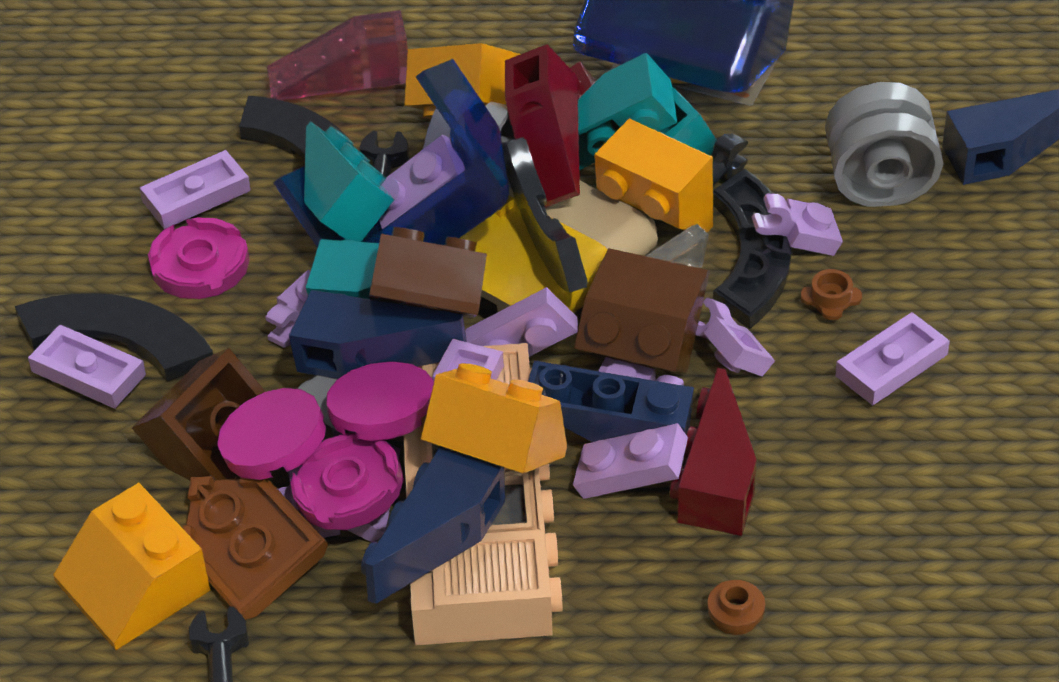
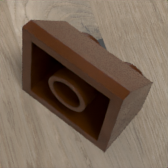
M393 227L392 236L381 234L369 299L463 314V317L471 319L478 315L487 254L475 252L477 242L446 237L444 245L423 242L424 232L401 227Z
M608 248L586 294L574 348L674 372H687L710 270Z
M227 348L200 360L132 429L167 469L189 481L191 477L212 476L214 480L240 479V476L229 470L217 445L219 432L231 413L244 402L266 391L231 349Z

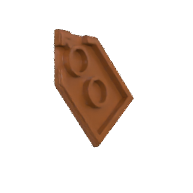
M212 476L191 477L187 496L190 500L187 524L182 528L202 548L208 582L230 607H234L245 620L258 616L324 557L328 546L326 540L268 478L257 480L240 477V479L214 480Z

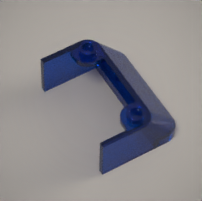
M584 0L574 27L572 47L580 54L620 65L647 53L669 78L723 92H743L748 90L786 51L794 0Z
M454 59L426 69L415 77L451 128L450 142L454 151L463 162L465 171L382 229L378 220L361 242L379 243L381 234L392 236L393 227H401L424 232L423 242L444 245L446 237H463L500 211L506 204L509 196V186L499 126ZM305 166L273 182L317 248L320 239L346 240L320 222L304 203Z

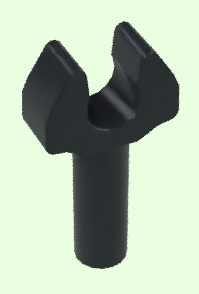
M375 130L370 132L361 141L360 152L370 160L369 164L385 177L390 175L391 168L402 166L409 160L408 142L400 131L396 132L394 144L388 148L379 147L378 135Z
M733 133L724 134L716 140L712 153L713 186L720 179L727 181L744 169L748 159L738 155V153L747 146V140Z
M234 607L228 608V627L223 632H209L206 614L203 610L197 613L189 626V640L192 652L208 656L210 682H233L232 653L249 645L246 621Z

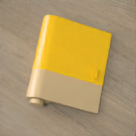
M580 181L579 196L545 207L547 216H550L551 219H558L565 231L576 239L588 284H586L587 288L569 293L562 289L553 279L531 239L512 188L448 236L477 242L475 252L487 254L481 296L496 304L498 312L547 287L573 313H576L584 305L586 294L608 248L645 256L655 248L658 241L656 224L645 212L639 211L620 200L612 199ZM445 239L441 241L438 245H444Z

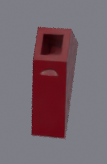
M546 44L505 60V102L515 139L523 137L527 141L535 169L546 194L547 204L545 207L580 195L577 75Z
M717 368L711 389L703 387L700 392L696 417L701 420L698 427L690 426L687 431L688 440L684 453V458H687L685 467H681L679 479L672 480L670 498L678 500L677 523L742 536L755 495L757 459L726 369Z

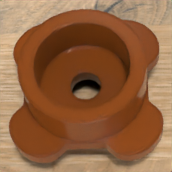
M826 269L818 272L813 277L811 287H805L801 290L800 299L804 304L816 307L825 319L837 320L842 317V312L845 309L861 303L862 292L860 289L853 287L851 277L845 272L836 269Z

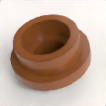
M742 580L725 581L718 584L710 592L708 597V613L721 631L731 635L746 634L752 631L762 620L765 613V598L762 592L749 582Z

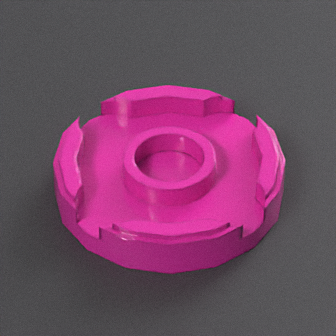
M197 217L186 220V226L175 229L174 225L164 229L152 242L148 258L153 280L164 292L179 298L203 299L222 294L236 286L244 277L250 261L246 240L241 237L240 231L233 224L217 218Z
M393 361L372 363L351 370L337 379L327 392L326 406L329 420L338 432L346 435L345 430L356 432L357 439L366 441L394 439L411 433L422 425L421 418L427 414L434 381L425 370L413 364Z
M281 388L267 391L244 402L229 415L220 429L217 445L230 471L241 478L267 479L273 477L270 471L284 467L286 472L293 470L316 452L325 437L326 425L323 421L325 417L315 397L302 389Z
M346 433V435H338L321 442L316 452L302 463L297 476L293 473L290 483L296 506L309 523L326 530H348L368 524L387 512L398 498L404 478L396 451L385 440L366 441L357 439L356 433Z

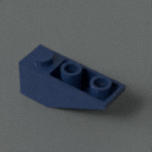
M1059 89L947 111L942 148L962 184L1009 176L1059 140Z
M315 290L310 291L289 334L297 372L339 379L351 370L372 363L393 361L413 364L417 367L438 363L441 361L452 339L467 342L463 314Z
M534 361L528 382L543 387L542 395L560 400L564 427L591 442L676 423L680 425L687 435L690 427L694 387Z
M440 446L430 463L424 462L420 466L414 480L413 489L404 502L399 501L394 506L389 517L388 528L379 542L373 541L365 551L361 572L363 575H366L368 601L377 604L481 542L505 503L504 467Z

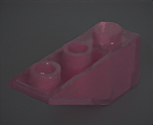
M401 10L354 16L268 65L267 71L271 97L278 100L298 99L307 96L344 93L352 90L389 87L406 83L408 46Z

